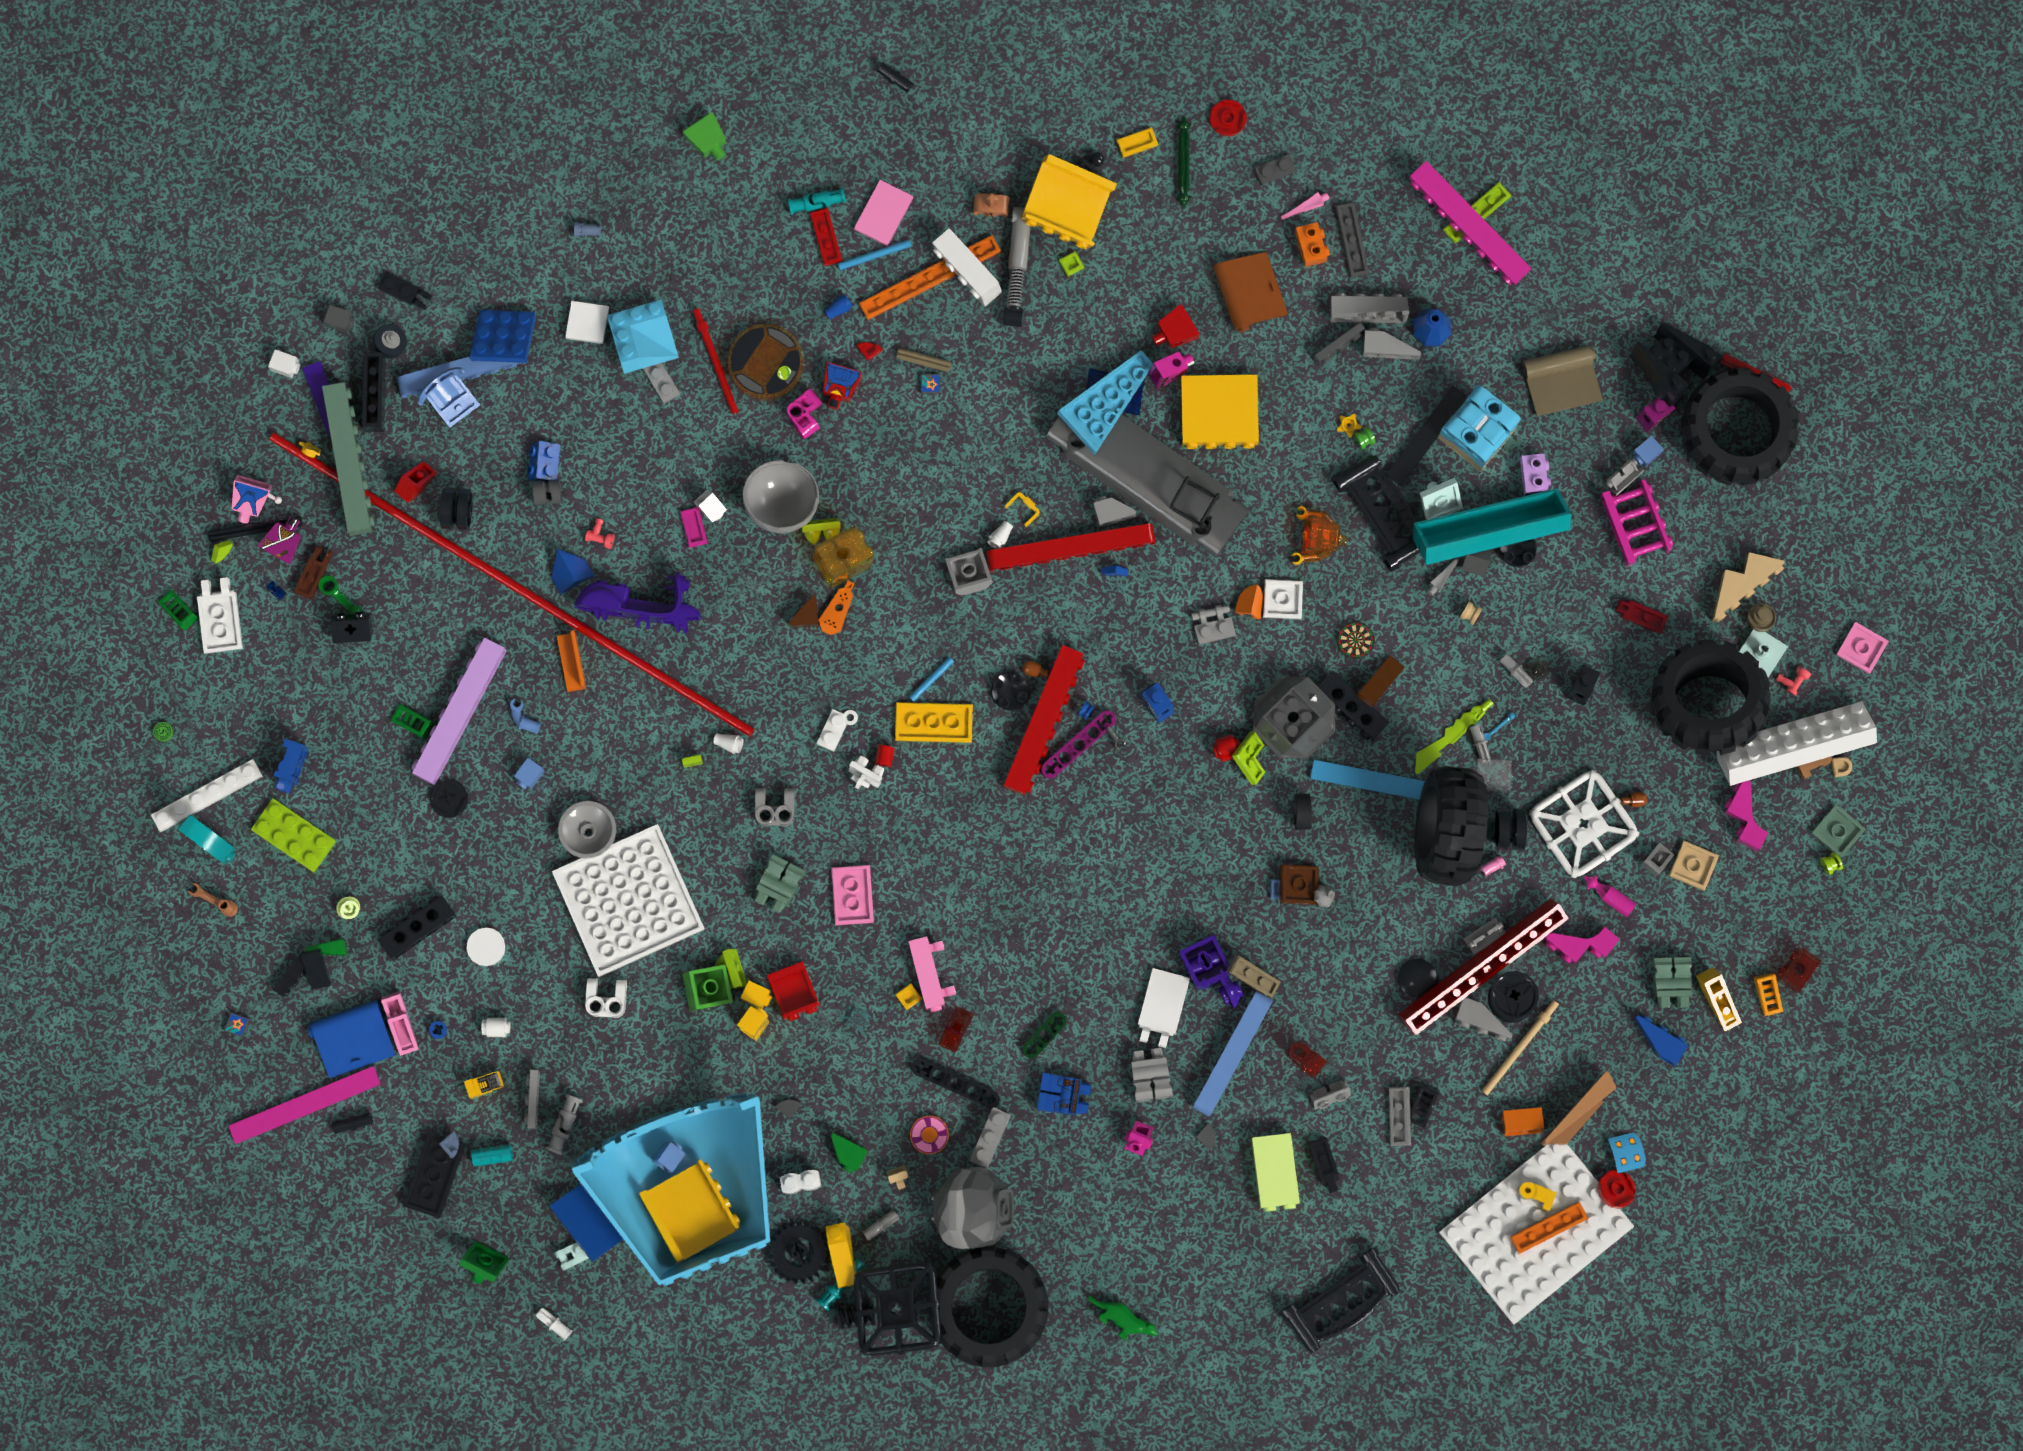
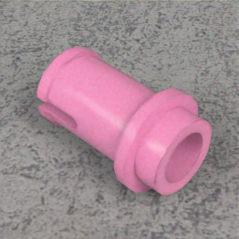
M1495 855L1494 859L1481 865L1480 868L1487 877L1500 868L1503 869L1506 863L1501 855Z

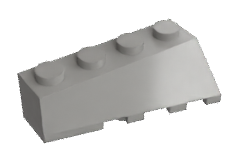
M1338 293L1335 296H1331L1330 322L1406 323L1409 316L1408 299L1401 294L1384 297L1383 294H1373L1372 296L1354 294V296H1346V294Z

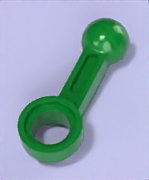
M328 575L320 579L318 584L320 591L324 595L334 597L348 611V615H354L355 612L363 611L360 606L353 605L339 591L338 582L333 576ZM333 582L334 587L326 591L324 589L325 584Z

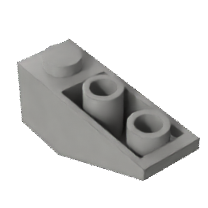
M1466 997L1461 1000L1455 1017V1021H1458L1459 1026L1469 1029V1026L1477 1028L1476 1032L1483 1035L1491 1033L1495 1035V1039L1503 1042L1506 1039L1510 1040L1512 1038V1034L1482 1003Z

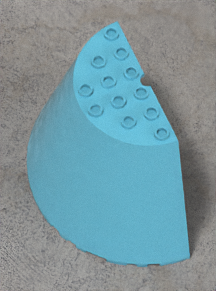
M730 1094L726 1096L727 1100L719 1101L718 1098H711L691 1104L692 1107L682 1109L681 1107L634 1125L632 1130L627 1132L623 1130L607 1138L601 1143V1148L596 1151L595 1148H590L576 1159L577 1162L572 1164L574 1175L658 1285L663 1284V1286L672 1284L676 1278H687L693 1275L692 1272L699 1269L700 1271H705L711 1268V1264L716 1261L719 1264L725 1263L732 1256H743L748 1253V1250L753 1248L761 1249L767 1246L766 1243L770 1242L760 1100L756 1094ZM674 1141L682 1147L681 1150L686 1154L673 1173H666L654 1164L652 1160L665 1142ZM702 1159L703 1163L707 1162L712 1172L709 1174L712 1179H717L722 1188L719 1190L722 1197L726 1196L731 1204L729 1207L732 1214L736 1213L739 1218V1230L677 1264L643 1204L639 1193L652 1189L697 1164L698 1160Z

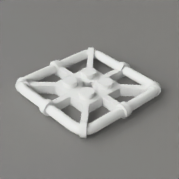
M1592 769L1581 774L1565 786L1558 787L1556 792L1537 803L1532 810H1529L1532 823L1547 843L1546 847L1548 850L1551 849L1564 870L1572 878L1582 876L1602 862L1609 861L1611 856L1631 844L1639 835L1634 822L1621 805V800L1616 798L1603 777L1596 770ZM1589 779L1586 799L1575 806L1567 793ZM1594 781L1598 783L1611 802L1599 811L1591 801ZM1560 797L1563 798L1570 808L1569 811L1561 816L1540 812ZM1614 807L1629 830L1608 826L1602 814ZM1539 818L1558 821L1566 833L1553 840ZM1580 819L1588 820L1587 829L1579 827ZM1606 832L1627 836L1608 850H1605L1597 839ZM1568 837L1576 847L1573 867L1557 846L1558 843ZM1593 842L1600 855L1578 869L1582 848Z

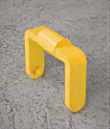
M1019 492L1004 507L1007 509L1008 506L1020 497L1023 503L1035 512L1025 523L1024 526L1027 527L1040 512L1035 506L1036 504L1028 496L1025 497Z

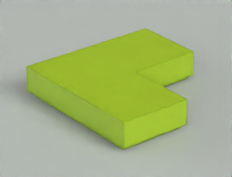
M1255 731L1248 733L1232 755L1251 785H1256L1265 773L1256 759L1264 744Z

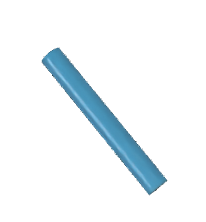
M948 657L909 698L914 702L954 661Z

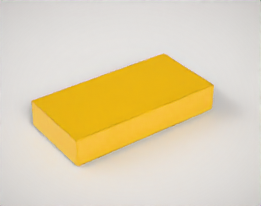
M1152 127L1117 139V144L1123 158L1158 146Z

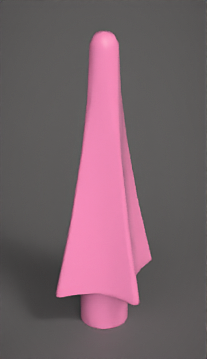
M1317 192L1293 210L1282 215L1281 219L1324 206V201L1330 199L1327 192L1322 195Z

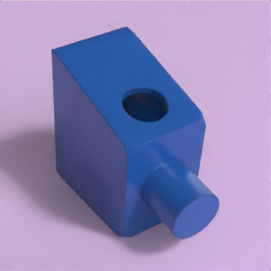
M1158 682L1138 693L1158 723L1175 713L1172 702Z

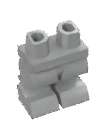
M1161 1048L1151 1049L1152 1059L1150 1060L1144 1059L1143 1050L1133 1052L1131 1067L1133 1085L1136 1088L1135 1103L1153 1100L1152 1088L1150 1087L1151 1081L1155 1085V1100L1173 1097L1172 1088L1169 1084L1170 1077L1167 1059L1164 1057Z

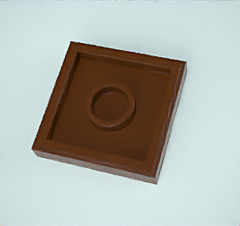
M1280 865V904L1318 905L1314 901V891L1318 887V866Z

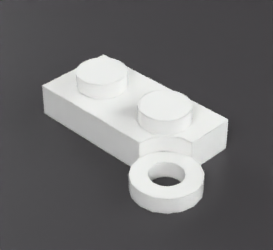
M832 709L817 741V745L834 752L846 726L857 722V713L853 710H847L843 714ZM848 714H852L854 716V719L852 721L847 720L846 717Z

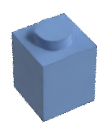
M1651 436L1637 447L1632 454L1638 465H1642L1645 468L1661 455L1664 449Z
M527 758L514 777L518 780L516 783L523 789L528 787L532 790L545 770Z
M674 1141L665 1142L652 1162L666 1173H673L686 1153L681 1150L682 1147Z

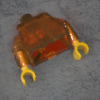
M1303 506L1298 507V510L1304 511L1303 515L1296 514L1298 519H1305L1301 553H1304V555L1293 553L1292 556L1300 557V560L1292 562L1293 564L1299 565L1302 561H1305V563L1321 561L1329 557L1332 552L1337 551L1338 546L1344 547L1346 545L1347 536L1339 534V524L1335 523L1325 511L1312 509L1307 511Z

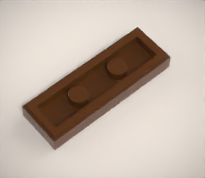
M1389 656L1358 693L1357 697L1372 708L1405 667Z

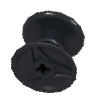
M1510 971L1500 975L1493 983L1488 994V1003L1492 1013L1500 1020L1508 1023L1520 1022L1526 1019L1536 1008L1539 999L1538 987L1534 980L1527 974L1519 971ZM1511 993H1512L1513 996H1517V998L1515 999V1001H1514V998H1510V997H1509V995H1511Z

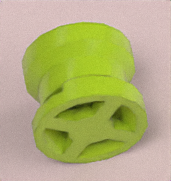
M1836 852L1831 853L1829 857L1820 858V862L1827 875L1833 874L1835 870L1843 869L1841 859Z

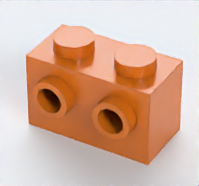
M1318 222L1296 227L1295 235L1304 267L1327 262V256H1330L1328 246L1323 243L1325 235L1323 228H1319Z

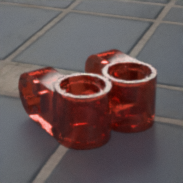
M1300 1042L1294 1043L1288 1051V1058L1312 1079L1316 1078L1327 1063L1322 1056ZM1301 1050L1300 1055H1294L1295 1051Z

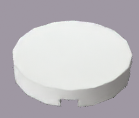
M481 928L471 934L466 948L473 962L480 966H491L502 959L506 946L504 938L499 932L492 928Z

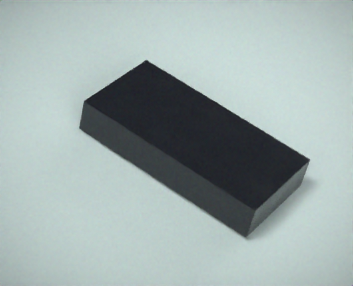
M321 949L303 952L301 957L311 989L331 986V980Z

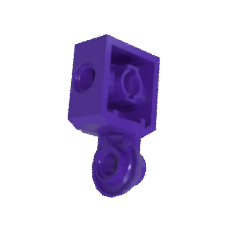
M1214 935L1179 951V957L1196 989L1204 990L1220 983L1221 987L1218 990L1226 1005L1230 1003L1233 1009L1238 1005L1243 993L1237 981L1232 982L1229 977L1230 973L1226 972L1229 964Z

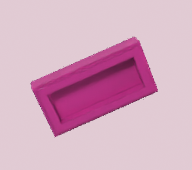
M694 507L680 511L689 548L708 544L699 508Z

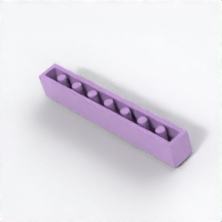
M486 638L482 642H478L474 658L469 659L466 665V673L459 677L457 682L458 688L450 694L448 698L450 703L446 709L444 708L441 711L438 725L433 726L429 742H425L421 749L422 755L420 759H416L412 765L414 776L434 786L506 653L504 647Z

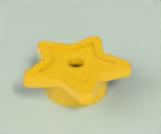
M1356 414L1348 417L1339 416L1341 425L1337 431L1346 432L1350 438L1354 430L1362 428L1356 422Z
M299 442L303 446L301 451L305 455L312 458L316 455L320 456L321 449L313 446L310 442Z

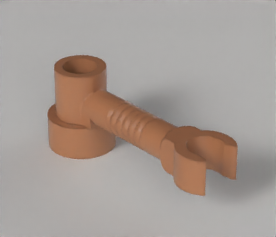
M192 883L197 887V891L195 893L188 891L190 895L194 897L199 896L216 905L227 917H232L237 913L238 907L236 903L231 900H221L202 890L200 885Z

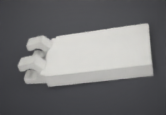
M228 577L220 578V592L212 593L211 581H201L202 594L197 597L204 654L243 649L237 594L234 590H231Z
M1155 968L1152 969L1138 1022L1139 1027L1143 1028L1140 1037L1141 1042L1147 1043L1151 1030L1161 1033L1158 1046L1166 1048L1169 1035L1173 1036V1034H1176L1190 978Z

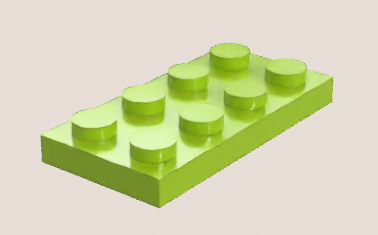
M275 799L270 801L251 828V831L313 873H315L336 843V840Z

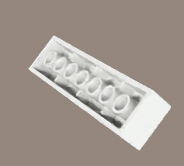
M1861 701L1758 731L1757 737L1744 747L1740 744L1736 745L1735 752L1720 755L1719 751H1716L1717 760L1731 786L1877 743V732L1871 716Z

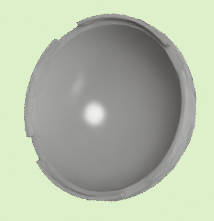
M784 460L770 461L757 467L747 478L743 489V503L751 520L760 528L778 534L789 533L802 528L812 519L819 503V490L814 477L801 465L784 462Z

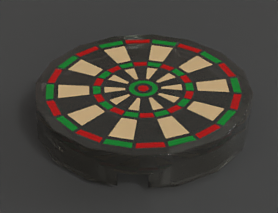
M1357 621L1349 622L1338 632L1337 647L1341 654L1349 659H1363L1374 648V633L1364 623Z

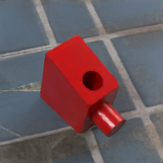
M1180 304L1158 322L1157 327L1160 332L1151 337L1156 346L1166 341L1171 349L1197 340L1200 334L1185 308Z

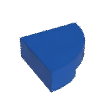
M1116 565L1101 568V574L1124 577L1128 576V570Z

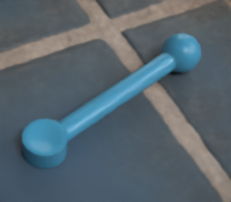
M1510 712L1508 717L1489 733H1485V740H1489L1491 735L1509 720H1513L1515 714Z

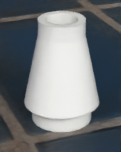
M1003 521L988 537V544L994 549L1004 548L1013 526Z
M717 733L713 743L735 754L741 752L744 740L739 735Z

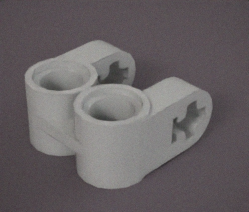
M756 788L755 817L757 822L765 827H786L791 825L795 817V789L785 788L784 805L767 806L766 788ZM765 811L771 814L770 818L766 821L760 819L761 813ZM782 812L790 814L789 819L785 821L781 820L779 816Z

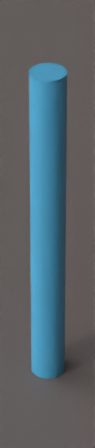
M906 240L838 263L839 268L843 270L912 247L911 242Z

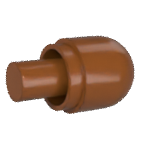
M1032 660L1026 661L1022 666L1023 672L1034 678H1038L1039 675L1047 678L1049 670L1043 669L1040 663Z
M1632 792L1628 794V797H1621L1622 805L1629 804L1633 808L1645 806L1648 801V797L1644 792Z

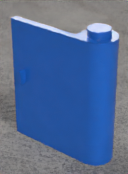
M377 999L310 1022V1026L307 1027L310 1037L315 1038L329 1078L396 1055Z
M581 1183L549 1206L591 1262L624 1240Z

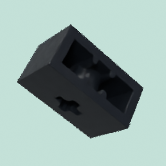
M358 611L354 615L336 613L332 616L330 625L333 643L372 640L371 613Z

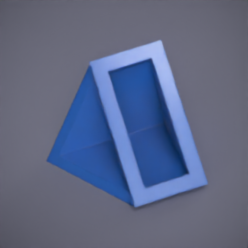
M557 549L552 580L560 594L594 577L585 559Z

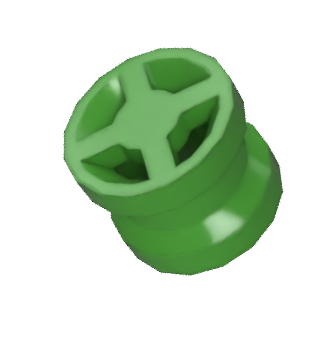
M1365 427L1361 432L1353 433L1361 450L1365 449L1369 444L1373 445L1376 443L1369 427Z

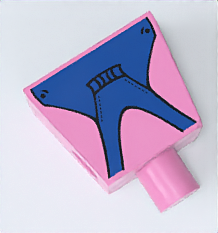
M240 475L236 476L233 485L232 509L239 512L237 519L239 522L249 523L251 515L258 517L272 488L271 484Z

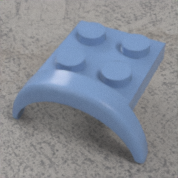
M460 367L450 368L436 376L422 389L418 396V404L420 406L423 405L427 398L449 427H452L480 405L458 377V374L465 373V370Z

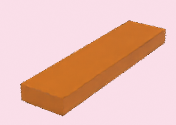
M1579 1201L1510 1236V1239L1519 1255L1587 1220L1588 1217Z

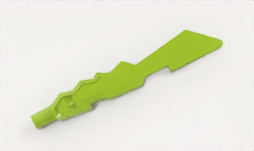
M1487 699L1480 706L1472 707L1470 712L1463 713L1460 719H1456L1454 726L1445 729V736L1417 752L1415 773H1421L1442 754L1439 751L1449 743L1454 744L1471 724L1475 725L1483 717L1487 709L1493 705V702Z

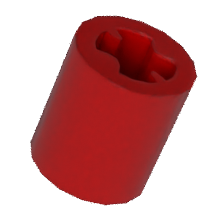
M878 745L874 764L890 768L895 748Z

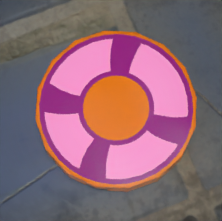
M924 1116L913 1124L910 1131V1139L914 1148L926 1155L936 1154L947 1145L949 1139L948 1128L940 1118Z

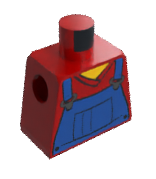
M827 362L823 389L824 396L830 397L827 407L838 410L841 401L850 402L862 379L861 371Z

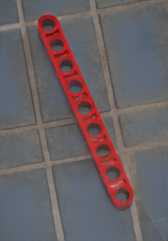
M1143 524L993 549L986 552L988 569L990 572H993L994 569L1005 570L1018 565L1023 567L1036 562L1041 564L1054 559L1059 561L1069 559L1072 556L1077 558L1088 556L1090 553L1095 555L1107 553L1106 551L1108 550L1119 551L1125 550L1126 547L1137 548L1143 547L1144 544L1154 545L1156 540L1153 524Z

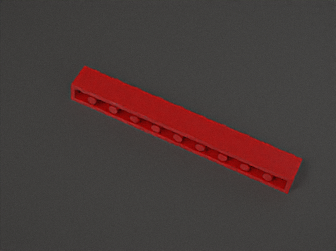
M1549 899L1400 1012L1398 1016L1407 1029L1417 1035L1569 918L1557 902Z

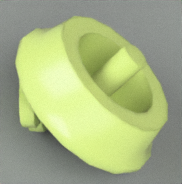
M351 896L342 898L337 904V913L344 919L354 918L360 910L359 901Z

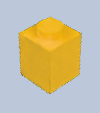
M748 981L741 995V1000L763 1009L764 1006L768 1007L772 996H770V990Z

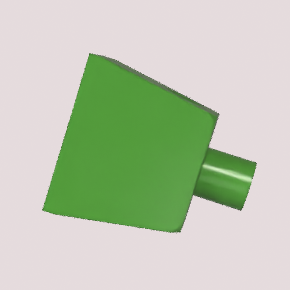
M713 112L683 131L685 139L704 157L712 153L716 160L719 161L726 156V153L721 148L726 144V139Z

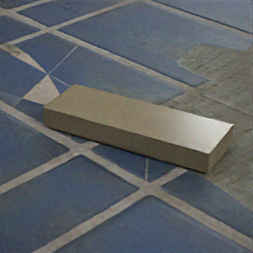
M1236 954L1226 971L1271 999L1281 983Z

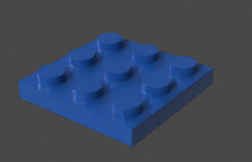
M480 310L470 353L471 361L527 363L536 320L535 312Z

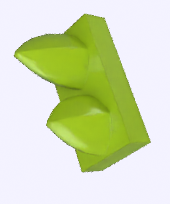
M840 517L809 521L802 527V531L806 539L813 545L817 543L821 531H823L828 543L835 546L840 535Z
M737 949L722 951L723 954L717 959L715 966L726 965L730 989L745 987L747 981Z

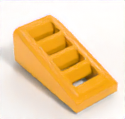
M1768 973L1753 977L1764 1016L1783 1012L1776 975ZM1770 980V984L1762 985L1763 981ZM1772 988L1773 990L1767 993H1764L1763 991L1764 989ZM1770 996H1774V997H1775V999H1772V1000H1768V1001L1765 1000L1766 997H1770ZM1777 1004V1007L1767 1009V1005Z

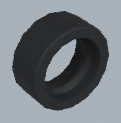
M1309 793L1294 794L1295 830H1310L1312 826L1311 796Z

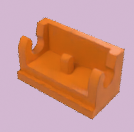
M1542 1107L1502 1112L1504 1136L1537 1134L1544 1131Z

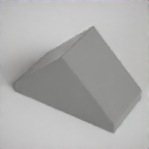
M1659 843L1643 861L1641 866L1656 877L1662 872L1674 854Z

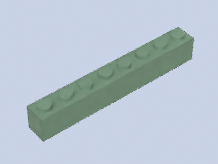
M345 382L322 386L348 533L350 536L373 532L372 526H375L373 514L370 515L369 508L372 507L370 496H366L365 491L369 489L367 478H363L362 471H365L364 461L360 460L359 453H362L360 442L356 440V435H359L357 423H353V417H356L353 405L350 406L349 399H352L351 388H347Z

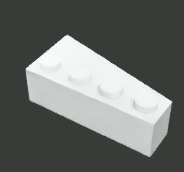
M950 228L932 243L935 255L939 259L943 258L946 261L945 265L947 268L958 275L959 281L964 286L966 285L970 289V293L984 306H987L1002 293L996 278Z

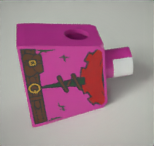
M1176 352L1154 362L1148 375L1157 390L1183 376L1188 366L1194 364L1193 357L1190 354L1182 357L1180 352Z

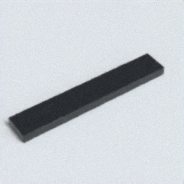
M1452 386L1387 472L1386 476L1399 486H1402L1436 441L1442 427L1457 412L1468 396L1455 386Z

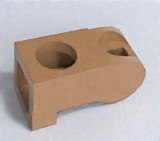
M1832 756L1796 766L1795 768L1802 781L1812 776L1811 770L1830 764Z

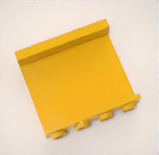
M1048 154L1043 158L1021 219L1028 226H1038L1043 228L1042 231L1052 235L1054 233L1059 235V239L1063 241H1073L1079 248L1087 249L1093 247L1094 242H1092L1109 194L1115 190L1117 183Z
M1257 375L1181 376L1182 446H1186V449H1197L1198 446H1205L1206 449H1216L1217 446H1224L1225 449H1234L1236 446L1243 445V448L1251 449L1258 445Z
M702 1159L698 1160L697 1164L652 1189L639 1193L643 1204L677 1264L739 1230V1218L736 1213L732 1214L729 1207L731 1204L726 1196L722 1197L719 1190L722 1188L717 1179H712L709 1174L712 1170L707 1162L703 1163Z

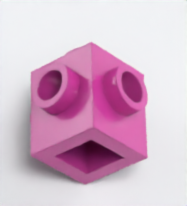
M1135 1121L1133 1129H1128L1124 1140L1127 1143L1124 1149L1143 1156L1145 1149L1149 1150L1153 1142L1150 1136L1154 1128Z

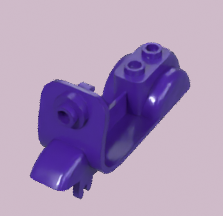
M676 572V577L668 576V580L674 581L673 586H666L667 590H674L673 604L629 598L630 589L626 588L627 585L615 583V586L608 585V582L597 580L596 583H591L585 587L574 603V608L594 613L597 620L600 619V615L603 621H606L609 615L635 619L636 628H639V624L644 621L646 622L647 630L650 628V622L674 625L677 633L680 632L682 627L683 633L686 634L688 632V621L703 619L696 608L684 603V592H688L690 580H687V576L681 575L680 572Z

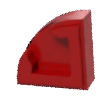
M862 342L857 344L858 349L867 361L883 351L879 345L874 343Z

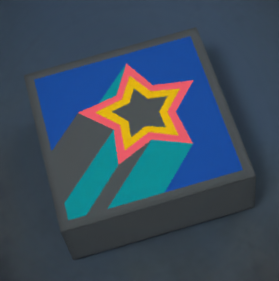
M921 374V394H940V374Z
M231 1013L224 1031L244 1037L250 1019Z

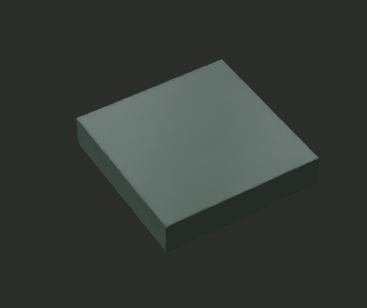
M1836 804L1811 834L1832 852H1836L1841 859L1866 829Z

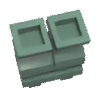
M772 854L768 862V868L765 869L756 887L757 893L754 901L764 906L768 897L774 899L770 909L780 914L785 906L789 905L797 891L798 881L804 878L806 871ZM786 870V874L781 880V873Z
M1692 957L1652 959V967L1656 969L1653 977L1654 996L1657 998L1659 1008H1670V998L1677 997V1008H1687L1689 1006V997L1692 996V973L1690 972ZM1672 967L1675 968V972L1673 973V977H1672V972H1671V968H1672Z

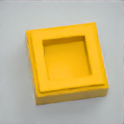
M911 983L895 994L906 1010L922 1000Z

